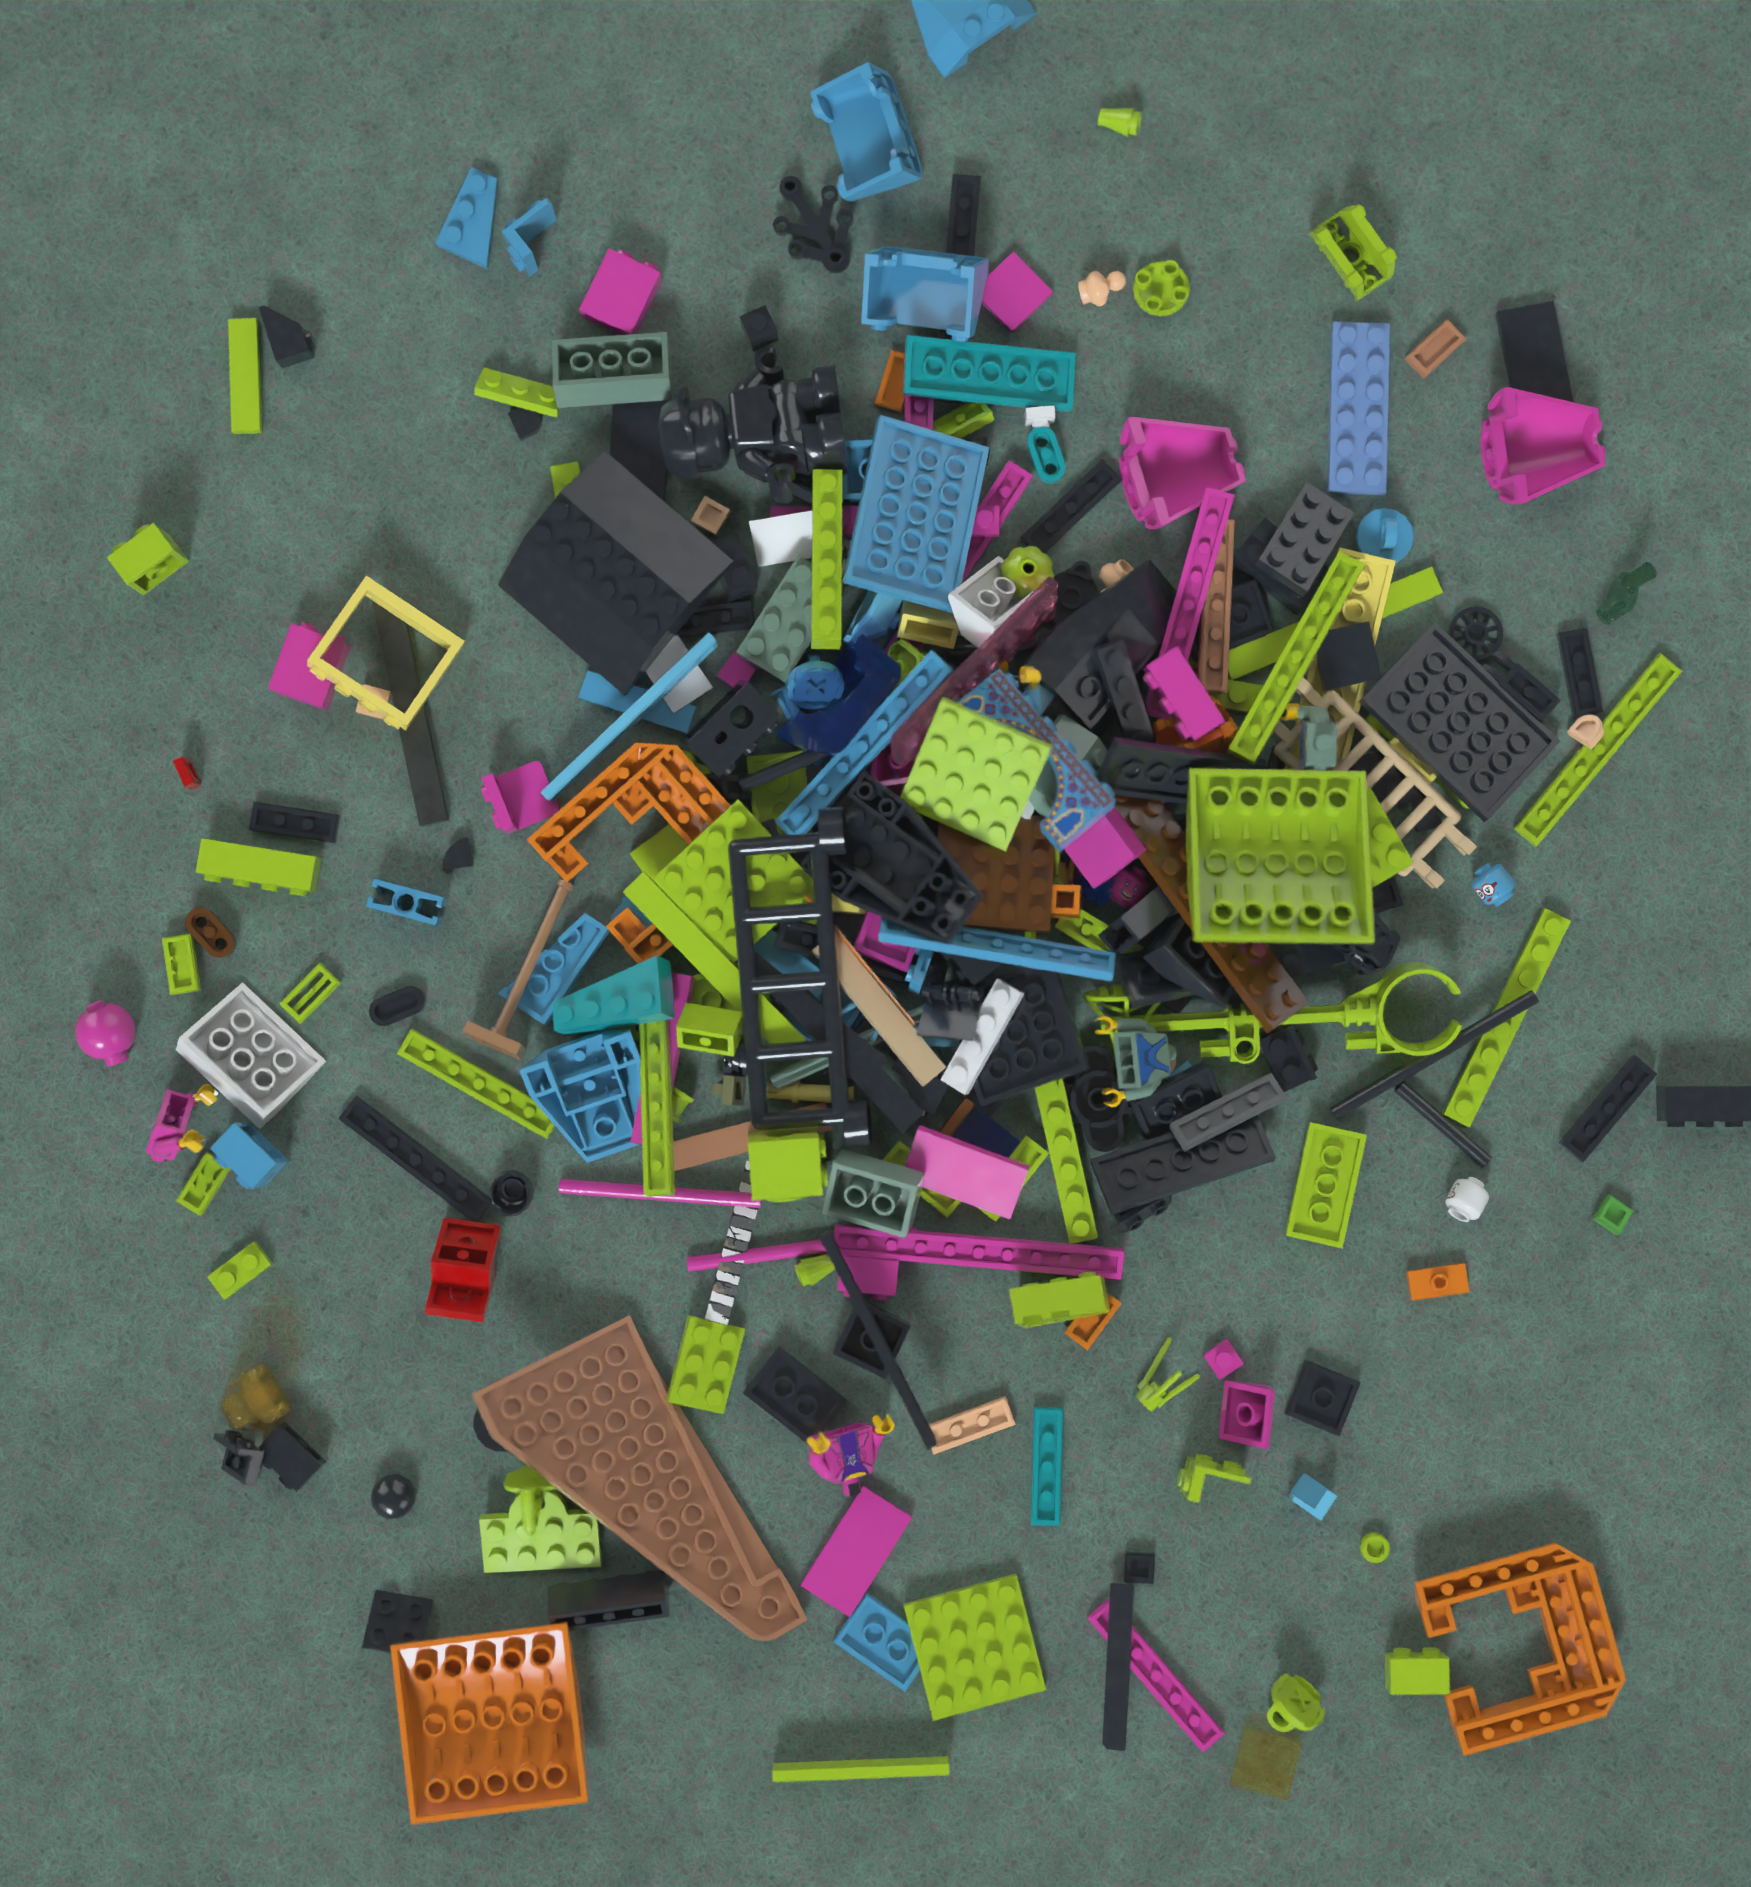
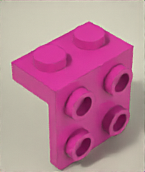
M533 761L499 776L491 773L482 777L484 785L480 787L481 792L487 803L492 802L495 812L491 813L497 829L502 828L507 834L550 818L560 810L556 800L551 803L540 793L550 783L539 761Z

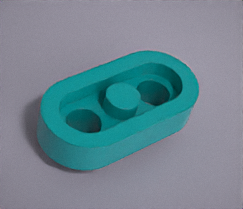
M1048 427L1034 428L1028 435L1027 447L1037 476L1044 483H1057L1063 478L1066 466L1056 436ZM1044 439L1046 446L1038 447L1036 441ZM1048 465H1052L1055 467L1056 472L1048 474L1045 468Z

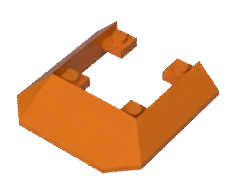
M635 743L534 832L527 841L567 883L589 864L570 841L612 804L631 825L654 806L688 845L730 808L731 805L677 745ZM629 907L624 909L606 925L608 930L625 947L624 949L637 964L652 957L661 956L673 945L653 923L647 928Z
M1552 1543L1414 1582L1416 1605L1419 1607L1425 1632L1429 1638L1457 1630L1450 1604L1496 1591L1505 1590L1509 1608L1513 1614L1535 1608L1539 1610L1553 1662L1527 1669L1534 1695L1480 1710L1472 1685L1450 1690V1694H1443L1450 1717L1449 1722L1464 1756L1607 1716L1626 1681V1677L1592 1563L1559 1544Z

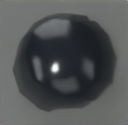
M517 1170L502 1172L494 1178L490 1187L492 1205L496 1206L502 1212V1215L506 1217L521 1214L529 1208L534 1198L532 1182L527 1176Z
M400 1474L386 1475L374 1485L370 1496L371 1505L381 1517L386 1519L402 1518L410 1512L415 1503V1489L410 1480Z

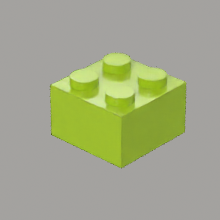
M155 523L140 527L135 532V537L128 542H121L112 549V554L106 557L124 582L142 595L148 593L189 562L171 536Z

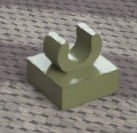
M724 1075L723 1084L712 1083L711 1095L722 1096L721 1105L744 1106L746 1077Z

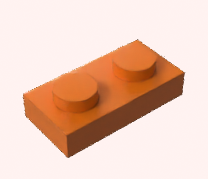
M1107 1293L1110 1313L1073 1319L1064 1330V1334L1087 1351L1122 1304L1109 1293Z

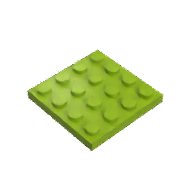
M943 697L901 798L909 803L916 812L1006 851L1053 745Z
M739 799L653 878L655 883L733 964L737 961L728 844L734 839L772 836ZM789 853L746 856L751 907L798 904L806 897L805 894L807 892L810 893L814 890L813 879L803 871ZM777 923L752 925L754 944Z
M1016 1574L903 1604L933 1721L1046 1690Z

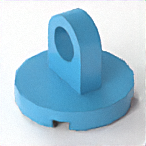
M1382 508L1373 510L1362 519L1356 529L1355 542L1359 552L1394 560L1396 564L1405 558L1412 548L1414 534L1412 525L1403 514L1393 509Z
M807 653L805 663L791 671L786 681L790 700L795 701L797 706L814 710L830 706V702L834 699L837 701L844 691L841 671L829 662L820 661L818 653Z

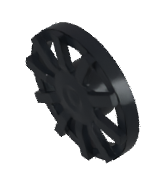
M1469 607L1460 611L1452 619L1448 634L1456 642L1465 639L1466 643L1462 646L1464 650L1469 645H1472L1471 656L1476 661L1490 657L1498 650L1503 639V628L1499 618L1492 611L1483 607ZM1473 612L1472 623L1467 620L1465 614ZM1478 612L1487 615L1482 622L1477 621ZM1460 617L1466 625L1465 628L1455 625ZM1489 619H1492L1495 626L1487 628L1485 624ZM1454 629L1463 632V635L1454 638ZM1497 630V639L1488 637L1489 632ZM1485 640L1495 644L1490 651L1484 644ZM1477 645H1480L1485 654L1477 655Z

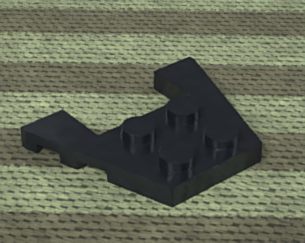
M1380 751L1364 754L1348 771H1366L1367 776L1385 756ZM1395 765L1371 788L1379 803L1406 777ZM1414 785L1394 806L1409 803L1411 812H1413L1426 796ZM1434 807L1414 826L1415 832L1436 829L1442 823Z

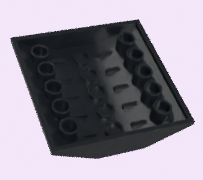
M604 451L557 495L529 530L498 586L626 696L735 561L609 453Z

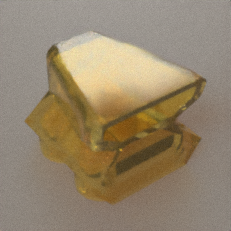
M264 1362L242 1372L240 1379L236 1378L228 1382L220 1405L222 1412L232 1427L253 1433L263 1430L266 1427V1422L272 1424L292 1411L290 1401L271 1369Z

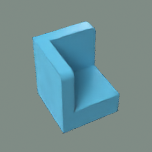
M1306 1473L1300 1476L1288 1494V1497L1294 1503L1319 1520L1323 1519L1337 1498L1331 1490Z

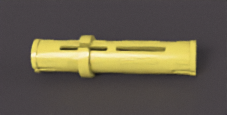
M771 1080L767 1082V1099L792 1100V1103H798L799 1100L831 1103L830 1085L805 1084L797 1080L780 1089H775ZM854 1086L848 1087L849 1100L854 1099Z

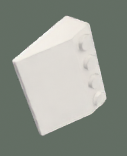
M243 982L181 1035L176 1047V1051L259 1129L273 1118L326 1062Z

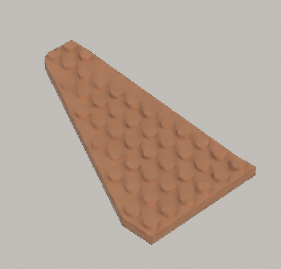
M630 1315L471 1394L494 1440L746 1636L758 1641H770L807 1621V1617L793 1589L780 1568H777L682 1409L678 1404L666 1401L669 1388L651 1360Z

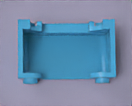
M867 62L810 91L813 100L811 103L813 113L818 119L821 118L829 123L844 173L839 175V182H837L836 186L843 199L850 202L911 184L923 178L922 165L896 84L887 71Z
M880 247L865 253L861 324L871 325V329L879 331L888 330V326L896 323L946 330L948 335H952V340L969 341V338L974 336L988 275L989 260L982 257L901 247Z

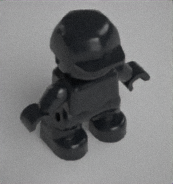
M773 347L763 348L755 357L757 371L751 372L736 384L735 389L729 393V414L727 415L724 407L716 399L702 398L691 400L688 387H680L677 398L668 401L661 407L657 419V444L665 467L671 474L680 478L701 479V472L717 471L724 468L729 462L731 449H734L738 468L744 471L745 474L768 483L771 497L779 503H789L792 501L790 487L787 483L781 482H792L796 478L795 473L809 476L813 473V469L842 470V475L848 474L835 365L813 369L812 378L798 380L797 388L796 380H785L783 368L775 367L777 362L776 350Z

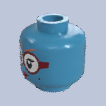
M1487 862L1474 872L1477 877L1472 881L1471 886L1484 904H1494L1497 907L1515 894L1513 889L1516 882L1502 864L1490 866Z

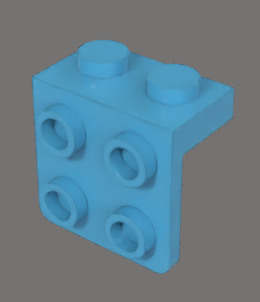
M548 198L532 203L527 209V213L519 219L517 217L511 219L502 231L507 245L506 250L511 256V262L519 272L525 270L529 277L538 271V267L532 251L526 244L557 220L552 203Z

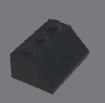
M1264 518L1233 556V566L1249 579L1256 578L1258 585L1297 615L1318 590L1329 568L1325 564L1322 566L1309 590L1302 597L1256 567L1255 563L1277 529V526Z

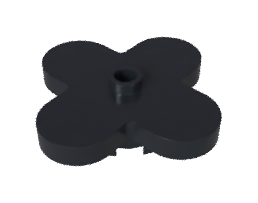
M1086 1046L1084 1050L1091 1069L1074 1074V1082L1064 1084L1072 1123L1081 1122L1083 1124L1085 1139L1093 1149L1100 1152H1109L1116 1149L1123 1140L1124 1127L1122 1116L1134 1112L1129 1101H1126V1099H1122L1116 1107L1104 1104L1114 1099L1113 1093L1102 1094L1103 1101L1100 1104L1093 1102V1095L1101 1093L1105 1088H1112L1117 1091H1122L1124 1088H1119L1118 1075L1114 1074L1109 1054L1101 1047Z

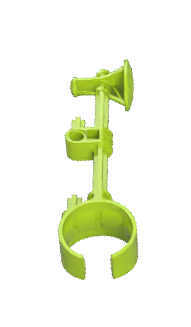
M1408 962L1389 969L1377 982L1346 998H1342L1341 1002L1337 1005L1304 1006L1280 1025L1340 1022L1344 1027H1348L1350 1023L1361 1026L1363 1022H1368L1369 1026L1372 1025V1031L1345 1033L1346 1050L1374 1048L1375 1054L1403 1052L1409 1055L1425 1056L1446 1048L1457 1037L1462 1025L1457 1020L1451 1018L1444 1031L1431 1040L1420 1043L1401 1041L1388 1031L1383 1021V1007L1389 992L1398 982L1415 974H1429L1439 978L1447 985L1452 994L1458 995L1461 991L1455 982L1438 968L1426 963ZM1121 984L1112 985L1110 988L1101 986L1096 990H1089L1083 993V999L1100 1017L1105 1015L1096 1005L1123 1013L1119 1017H1110L1112 1021H1117L1118 1018H1140L1153 1026L1156 1032L1212 1028L1226 1029L1227 1039L1200 1041V1058L1229 1056L1230 1062L1238 1061L1239 1063L1247 1064L1256 1060L1259 1055V1029L1262 1025L1244 1004H1239L1238 1008H1232L1231 1005H1227L1222 1011L1152 1015L1160 1004L1155 1003L1145 1015L1130 1016V1012L1141 1007L1129 1008V1000ZM1099 1001H1122V1008H1118ZM1100 1020L1101 1030L1106 1029V1023L1103 1020ZM1112 1030L1111 1032L1106 1033V1034H1110V1036H1111L1113 1048H1114L1113 1033H1117V1030ZM1241 1041L1251 1042V1047L1247 1052L1239 1053L1236 1050L1238 1043Z

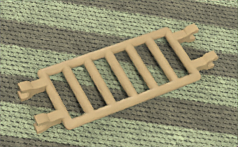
M1303 677L1295 691L1298 695L1304 698L1311 706L1323 707L1327 710L1333 705L1344 716L1337 723V740L1352 724L1365 736L1332 771H1348L1374 745L1385 758L1366 776L1367 789L1372 788L1393 765L1406 776L1380 803L1386 814L1414 785L1426 796L1414 811L1395 829L1400 840L1434 805L1447 816L1410 855L1414 864L1398 873L1404 877L1414 870L1431 889L1434 887L1437 889L1445 880L1422 859L1445 836L1462 855H1470L1477 847L1455 827L1461 819V814L1335 691L1330 690L1321 697ZM1279 720L1272 732L1281 740L1275 746L1274 753L1291 770H1300V762L1288 749L1300 738L1301 720L1291 731Z

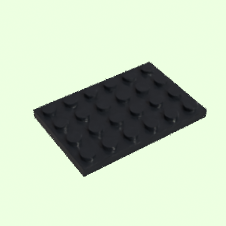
M1436 622L1417 639L1359 701L1370 714L1483 822L1489 820L1560 742L1556 736L1501 687L1499 682Z

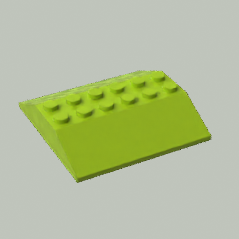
M1189 769L1186 858L1187 890L1194 941L1374 943L1366 771Z

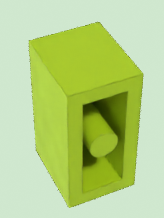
M685 1003L676 1026L677 1046L679 1048L734 1057L743 1034L742 1012Z
M1434 1647L1422 1648V1652H1411L1409 1648H1394L1393 1653H1385V1688L1391 1695L1450 1694L1449 1658L1443 1652H1440L1439 1648Z

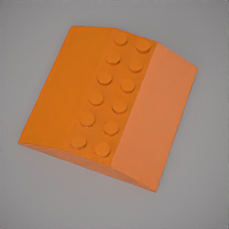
M568 1622L391 1645L411 1825L588 1802L585 1730L578 1672Z

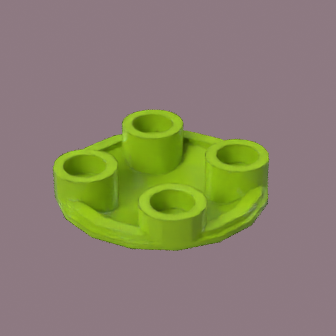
M1173 260L1152 262L1138 271L1135 276L1133 285L1134 299L1139 307L1148 314L1159 317L1172 315L1179 311L1188 300L1190 292L1189 279L1178 263Z

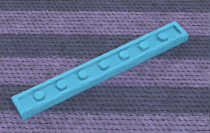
M710 633L705 635L540 793L551 803L558 799L718 647L716 639Z

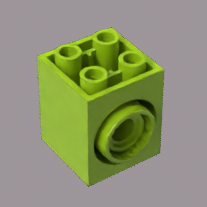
M817 1127L748 1132L752 1201L788 1202L807 1196L823 1195L822 1187L828 1186L826 1163H821L820 1158L826 1157L824 1134L818 1135Z

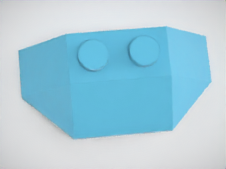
M868 590L843 638V644L849 647L886 635L890 628L895 630L899 623L901 614L899 610L903 604V599Z

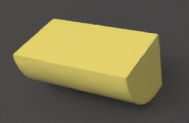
M903 600L897 637L954 649L959 631L954 613Z

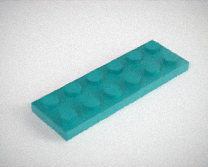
M907 335L905 338L902 395L1023 408L1054 405L1055 411L1071 412L1073 410L1076 353Z

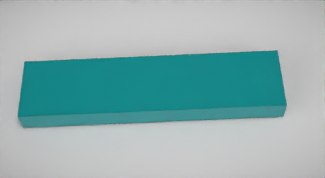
M1034 1407L1031 1525L1060 1526L1063 1407Z

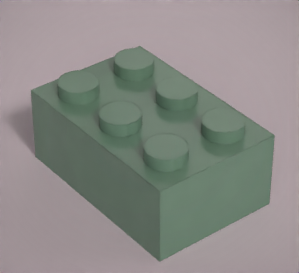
M841 1149L832 1164L822 1214L906 1238L914 1224L925 1173Z

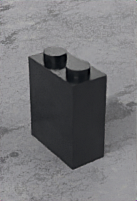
M1158 885L1098 936L1111 952L1115 953V956L1120 955L1142 939L1174 912L1176 908Z

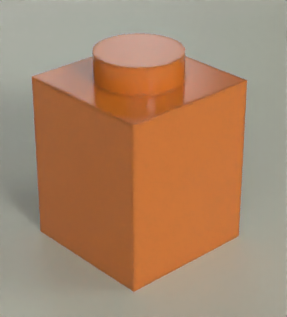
M1052 884L1051 918L1081 919L1082 889L1080 885Z

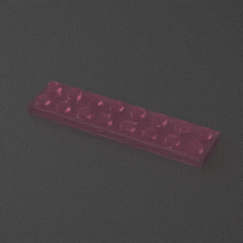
M1049 576L891 735L892 760L901 767L907 760L910 762L918 755L920 746L926 738L943 697L958 703L996 672L1004 661H1011L1018 652V647L1024 641L1028 643L1037 633V628L1043 622L1048 623L1054 617L1057 611L1056 601L1058 599V583Z

